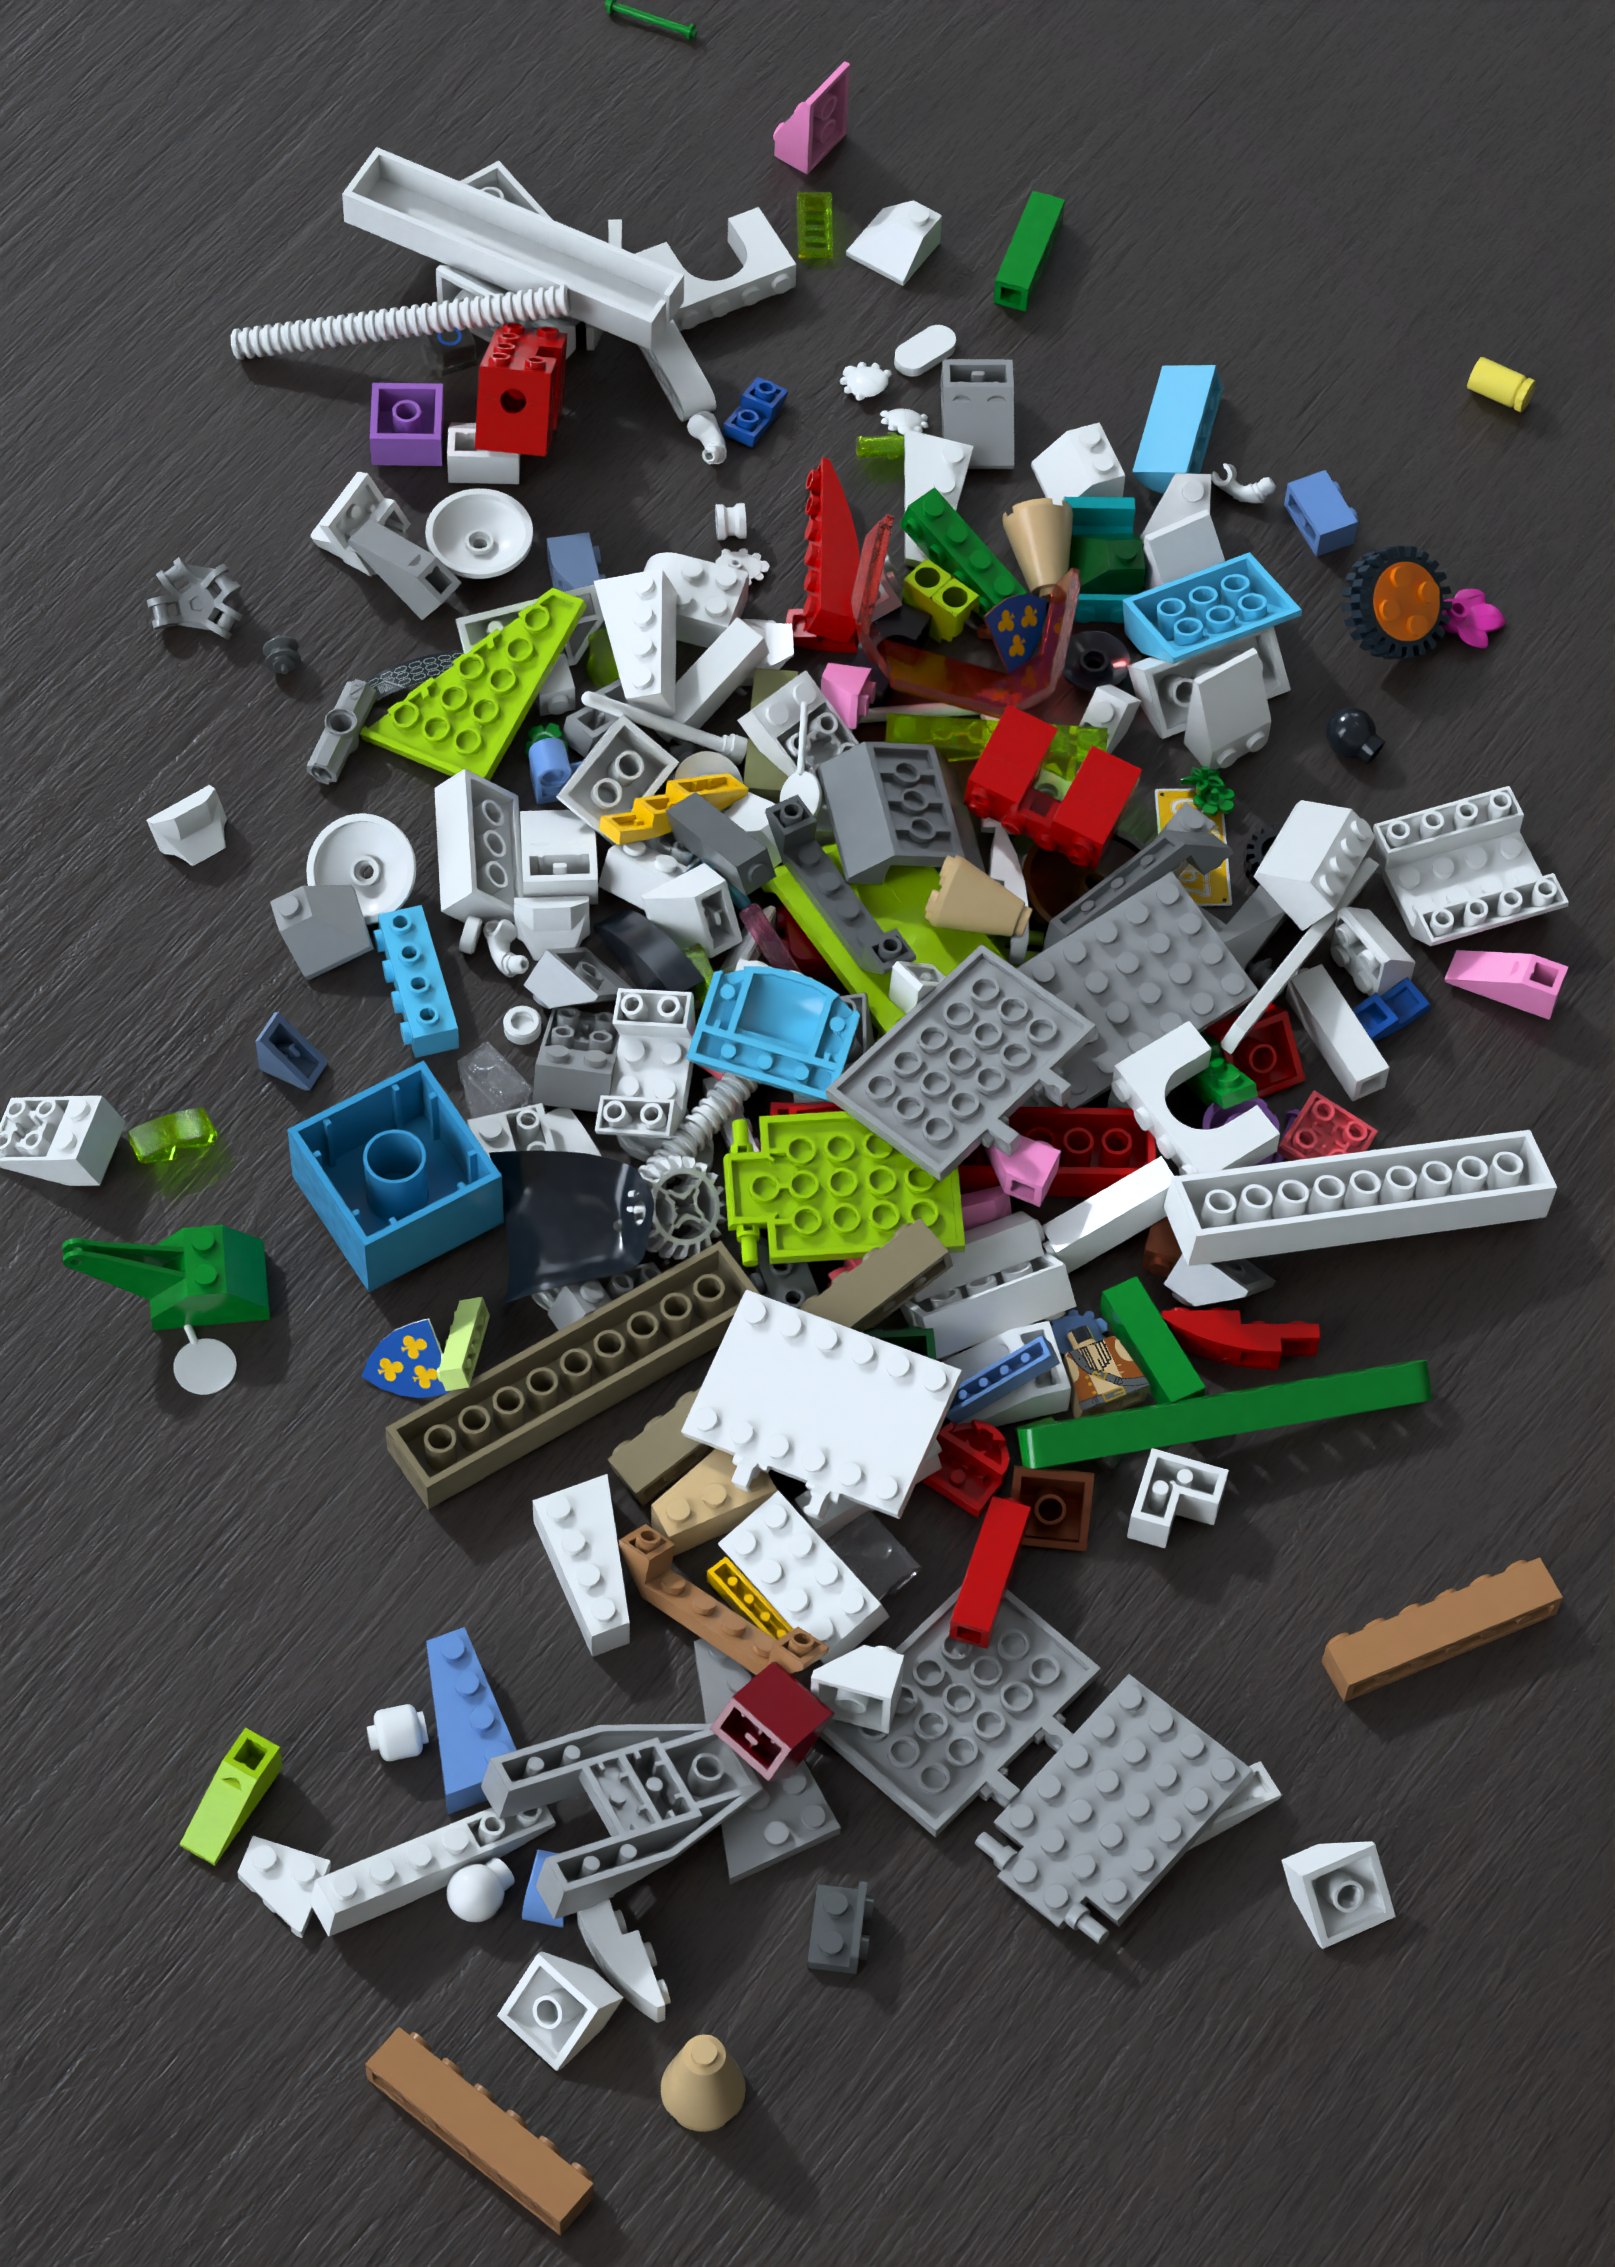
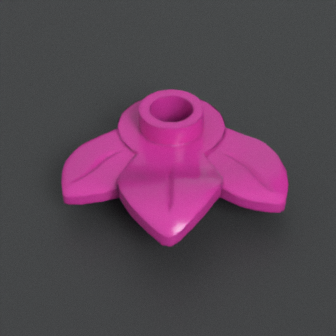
M1463 589L1457 592L1454 599L1444 600L1452 601V609L1443 610L1442 614L1451 618L1449 625H1441V627L1450 633H1458L1460 638L1471 646L1487 648L1488 636L1486 633L1499 630L1506 624V620L1499 609L1491 604H1485L1486 595L1480 590Z

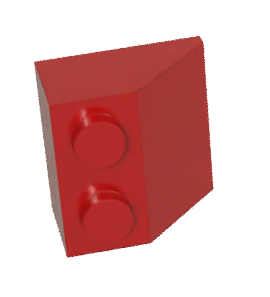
M1271 1004L1232 1054L1221 1047L1222 1057L1256 1083L1258 1098L1306 1081L1288 1012L1278 1006ZM1241 1014L1212 1024L1203 1031L1219 1042L1221 1046L1222 1040Z

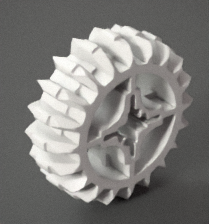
M669 1155L667 1159L664 1157L655 1159L653 1166L645 1165L641 1168L642 1178L645 1180L654 1199V1214L646 1250L649 1252L658 1251L661 1258H670L672 1256L675 1260L685 1259L687 1255L692 1257L698 1254L700 1248L707 1249L712 1246L710 1238H718L721 1235L716 1224H723L727 1221L723 1215H720V1209L726 1208L727 1205L725 1201H719L718 1195L722 1194L725 1188L713 1185L718 1175L715 1173L706 1174L708 1164L703 1162L695 1164V1158L691 1156L681 1159L679 1155ZM672 1176L683 1179L681 1184L675 1186L673 1190H665L661 1187ZM635 1190L629 1191L628 1197H634ZM639 1201L634 1206V1211L633 1206L627 1207L629 1212L634 1213L635 1224L640 1225L645 1218L646 1209L644 1202ZM675 1207H679V1211H678L679 1214L676 1213L675 1210L678 1209V1208H675ZM681 1224L692 1227L689 1233L680 1239L671 1236L673 1230L679 1229Z

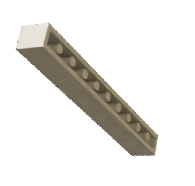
M919 1218L912 1224L907 1223L901 1226L894 1233L892 1240L881 1248L876 1247L870 1250L863 1257L861 1264L850 1272L844 1271L832 1281L830 1288L819 1296L813 1295L801 1305L800 1310L859 1332L874 1328L953 1266L950 1253ZM701 1387L695 1392L690 1391L681 1396L672 1410L664 1416L659 1415L651 1419L641 1434L632 1441L626 1440L620 1443L614 1449L612 1456L608 1458L614 1473L642 1507L716 1449L687 1438L681 1433Z

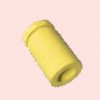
M1480 357L1469 377L1467 388L1507 407H1514V410L1522 412L1533 396L1536 381L1531 378L1526 379L1524 375L1485 357Z

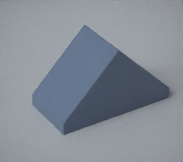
M274 1012L255 1041L259 1070L305 1091L312 1088L329 1062L280 1012Z

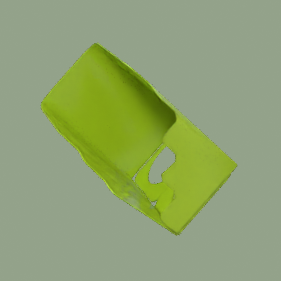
M928 559L924 560L903 580L902 602L932 615L930 637L938 643H941V638L951 642L953 637L959 635L963 630L965 621L970 616L971 610L979 613V595Z

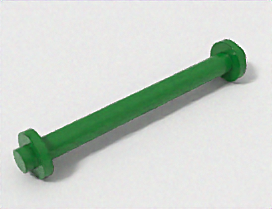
M606 0L605 8H607V13L609 14L616 11L685 34L686 39L689 41L697 36L698 30L695 29V24L691 23L688 27L616 3V0Z

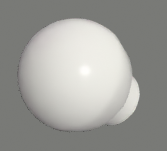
M496 1857L492 1858L485 1865L470 1864L457 1870L448 1883V1904L452 1911L463 1920L469 1922L488 1920L502 1906L505 1895L504 1891L514 1884L513 1874L507 1865Z

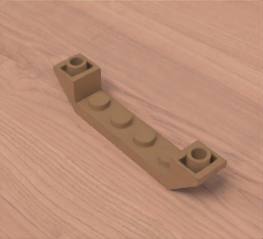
M648 1525L641 1526L619 1540L618 1547L642 1598L755 1675H758L772 1662H777L788 1673L802 1671L828 1654L829 1647L799 1626L778 1640H775L671 1570L676 1544Z

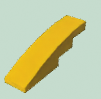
M730 773L667 781L665 794L634 798L632 812L601 816L599 830L618 845L652 839L672 832L665 810L694 792H697L721 811L747 796L749 788Z

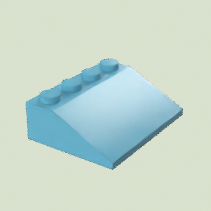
M1250 552L1123 599L1126 636L1141 653L1172 664L1302 615V609Z

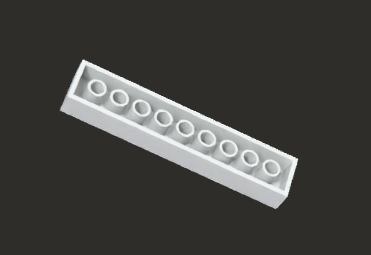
M1524 1130L1174 1176L1171 1178L1163 1207L1187 1266L1544 1218L1548 1214L1557 1186L1531 1131Z

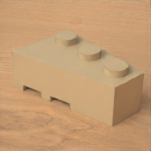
M715 1449L651 1505V1526L676 1544L673 1556L734 1530L777 1492L769 1474L760 1471L759 1476L753 1479L749 1486L751 1493L740 1490L731 1482L737 1465L732 1462L734 1455Z

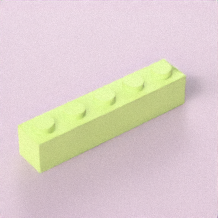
M483 1297L460 1300L457 1311L454 1312V1321L450 1326L449 1337L446 1339L445 1351L441 1355L440 1367L437 1369L438 1380L443 1383L446 1391L470 1387L490 1318Z

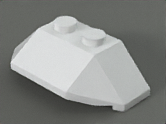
M595 584L565 592L583 599L587 605L561 654L566 655L569 666L578 663L604 621ZM538 599L455 619L464 654L470 652L475 644L494 630L498 629L501 631L519 617L518 613L527 606H532Z

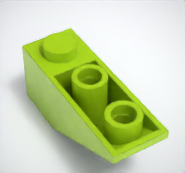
M245 1728L222 1760L180 1842V1846L215 1866L283 1768L280 1747Z

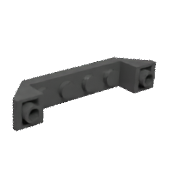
M797 794L766 808L765 814L783 864L861 970L884 975L892 971L897 961L912 962L916 960V954L897 929L887 933L883 932L816 841L817 820Z
M1167 830L1049 922L1042 952L1159 880L1168 872L1177 869L1185 859L1205 876L1211 870L1218 868L1225 859L1233 854L1232 849L1214 834Z

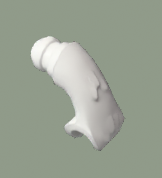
M708 411L694 414L689 419L687 428L690 435L699 439L704 445L703 460L707 464H720L724 462L727 454L726 443L714 414Z
M1227 463L1223 464L1224 469L1228 473L1225 481L1215 471L1211 474V479L1215 485L1233 496L1234 499L1242 502L1264 503L1267 496L1274 493L1276 488L1270 477L1263 478L1258 483H1250L1247 486L1239 484L1236 481L1237 471L1235 467Z
M505 919L500 922L497 920L487 922L483 932L488 942L491 957L497 968L507 977H514L516 974L525 973L529 966L527 958L510 952V943L517 936L516 926Z

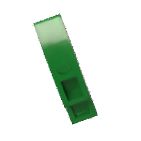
M1201 1031L1200 1035L1212 1048L1208 1068L1185 1081L1190 1090L1207 1107L1214 1102V1104L1217 1103L1223 1109L1258 1097L1256 1083L1223 1058L1220 1043L1206 1032Z

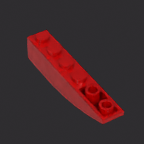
M823 457L817 469L810 471L806 481V490L810 491V496L805 508V514L809 515V522L805 531V540H809V547L804 558V564L808 566L804 590L808 591V598L804 605L803 615L807 617L808 633L847 644L861 621V562L859 545L852 514L843 488L830 459Z

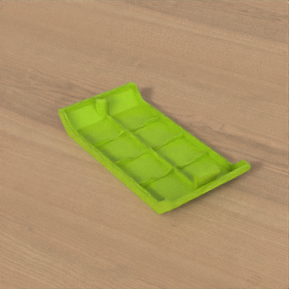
M836 840L821 846L845 879ZM783 864L774 868L776 877L762 885V890L767 893H775L851 995L866 993L868 995L871 1022L883 1037L906 1015L888 998L892 971L882 975L861 970L786 866ZM890 865L882 884L848 883L884 933L893 929L899 931L916 954V960L912 962L933 964L947 977L981 944L1005 960L985 933L939 928L930 925V920L925 919L927 912L925 908L933 889L940 892L942 887L939 885L940 874L932 866Z

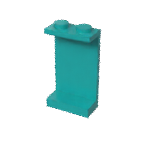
M1064 496L1063 500L1067 501L1073 510L1072 535L1133 533L1135 498ZM1068 577L1067 590L1064 593L1065 621L1124 623L1123 599L1134 595L1070 594Z

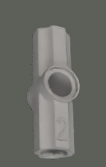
M358 679L347 682L335 708L325 716V729L307 764V773L312 775L316 781L325 784L337 782L349 754L357 749L359 733L377 698L376 690L370 687L367 682Z

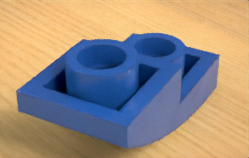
M757 377L742 394L740 406L724 422L722 435L753 448L776 417L788 396V390L771 381Z

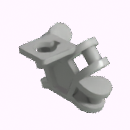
M178 557L173 561L175 564L166 572L161 570L156 574L171 595L158 596L147 600L148 608L153 609L155 620L152 621L153 629L178 625L211 630L229 640L232 635L229 630L235 620L240 621L243 615L225 603L234 597L242 589V586L238 581H232L227 574L229 569L225 564H221L215 569L187 565ZM184 576L189 581V584L179 591L174 583ZM215 583L222 590L219 595L212 587ZM175 604L178 616L169 617L167 605ZM220 611H223V614L219 619L218 623L215 624L214 621L217 618L218 614L220 613Z

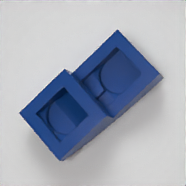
M1407 977L1381 996L1377 992L1353 1008L1352 1011L1374 1042L1407 1026L1430 1011L1431 1007L1427 999Z

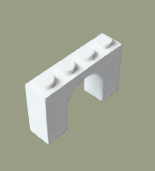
M759 207L728 218V243L744 266L737 274L730 278L708 281L694 277L683 268L667 242L636 253L640 257L684 274V302L673 317V321L679 331L693 328L699 323L715 317H722L728 312L753 305L762 299L775 294L785 293L795 287L796 263Z
M1190 1021L1114 1065L1113 1082L1111 1083L1112 1090L1121 1102L1126 1101L1132 1108L1139 1126L1145 1131L1149 1130L1155 1137L1161 1154L1166 1159L1171 1158L1178 1166L1180 1176L1254 1166L1277 1152L1280 1137L1279 1131L1258 1105L1227 1124L1209 1130L1195 1129L1182 1124L1171 1114L1166 1105L1165 1098L1171 1090L1209 1067L1212 1048Z

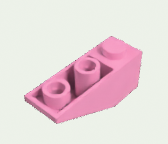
M1456 950L1444 982L1550 1020L1561 994L1568 967L1534 954Z

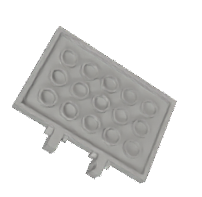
M981 944L826 1089L827 1099L941 1182L981 1143L987 1148L994 1144L998 1150L1009 1157L1021 1147L1019 1133L1008 1126V1117L1033 1094L1039 1097L1044 1092L1049 1100L1061 1107L1072 1098V1085L1062 1078L1064 1075L1060 1068L1096 1034V1025Z
M961 1587L895 1649L897 1654L904 1655L902 1691L889 1734L831 1719L819 1736L934 1837H937L978 1795L985 1801L992 1797L994 1801L1006 1809L1020 1794V1789L1006 1778L1008 1775L1006 1767L1033 1741L1038 1745L1044 1739L1049 1747L1058 1752L1073 1735L1063 1726L1066 1719L1061 1713L1100 1675L1101 1668L1008 1589L988 1649L949 1638L950 1620Z

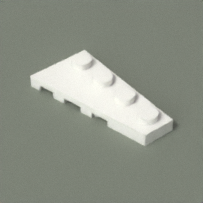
M905 429V511L908 505L934 487L956 511L974 446ZM905 532V565L917 567L924 560H930Z

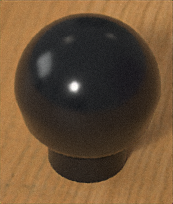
M1349 707L1337 711L1330 718L1326 727L1327 742L1335 753L1349 758L1359 757L1366 764L1375 759L1386 743L1376 734L1375 723L1369 714L1359 708Z

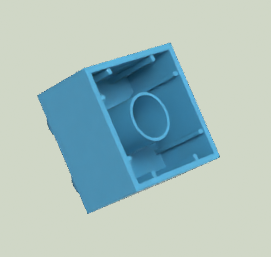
M424 1061L287 1129L292 1176L368 1292L504 1223L502 1175Z

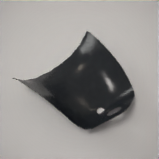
M542 1150L489 1152L492 1162L502 1175L503 1205L507 1227L509 1279L507 1293L502 1305L550 1289L618 1275L633 1269L643 1259L653 1220L654 1199L649 1187L637 1169L614 1159L587 1153ZM635 1190L634 1197H628V1192ZM639 1201H643L646 1209L645 1218L640 1225H636L633 1217L634 1213L629 1212L627 1207L633 1206L634 1211V1206ZM618 1219L622 1220V1231H616L613 1228V1223Z

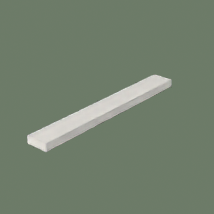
M1370 857L1362 862L1335 910L1310 927L1234 1022L1222 1040L1220 1047L1230 1054L1234 1052L1334 926L1339 909L1349 907L1365 887L1379 866L1377 862Z

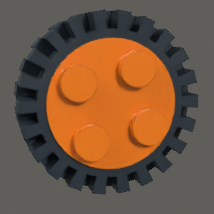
M1405 545L1373 550V552L1366 553L1362 556L1363 561H1356L1352 566L1357 573H1349L1345 579L1346 582L1352 584V587L1343 588L1342 596L1350 597V603L1341 604L1342 612L1351 611L1352 617L1344 619L1346 627L1356 626V629L1350 633V636L1354 641L1362 640L1359 647L1363 651L1371 650L1370 655L1383 657V659L1388 660L1410 658L1427 653L1426 649H1433L1437 645L1434 639L1443 637L1445 631L1439 626L1449 625L1451 617L1443 615L1442 612L1443 610L1452 609V601H1443V595L1451 594L1450 586H1440V582L1447 579L1444 571L1434 572L1440 564L1435 559L1427 560L1430 554L1425 551H1417V547H1405Z

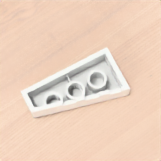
M663 569L594 581L626 700L633 707L662 717L675 715L676 589Z

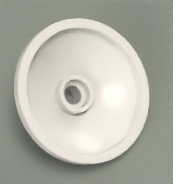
M468 489L450 495L433 509L426 524V544L429 552L436 556L453 574L473 579L491 578L509 572L525 559L532 546L533 526L526 509L511 496L491 489Z
M372 814L348 815L328 825L314 841L307 860L308 886L352 885L355 889L366 925L379 923V914L399 910L408 899L416 877L415 854L406 835L392 822ZM372 866L374 870L373 876L366 879L364 877V870Z

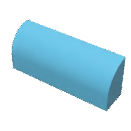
M1216 365L1162 366L1132 471L1135 478L1146 488L1164 494L1175 473L1200 474L1223 392V386Z

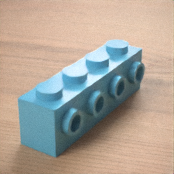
M422 905L379 914V930L373 931L374 941L378 953L385 952L387 959L382 961L385 980L387 983H394L396 991L391 992V998L395 1014L402 1013L405 1021L400 1023L404 1045L411 1044L415 1058L459 1048L458 1026Z

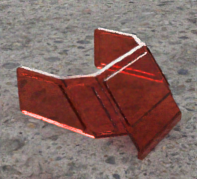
M886 514L881 521H878L864 540L851 606L858 640L871 662L875 665L876 661L885 677H888L891 689L998 719L1002 717L1008 704L1023 711L1049 698L1055 692L1057 681L1060 682L1082 582V579H1079L1080 570L1071 568L1053 588L1039 655L1018 666L1011 673H1002L882 638L872 621L894 516Z

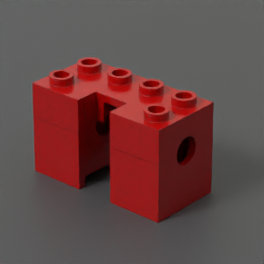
M505 323L503 326L497 327L479 366L475 449L546 457L552 442L553 430L557 429L563 411L568 333H561L558 328L549 326L539 327L538 330L524 329V326L518 323Z
M1008 704L968 778L963 805L967 806L968 810L977 817L983 819L989 817L1000 822L1001 826L1012 834L1020 835L1022 833L1034 839V842L1044 850H1057L1067 855L1073 864L1083 868L1089 866L1096 870L1135 796L1142 769L1092 745L1064 799L1060 801L1035 789V786L1052 756L1051 747L1058 728Z

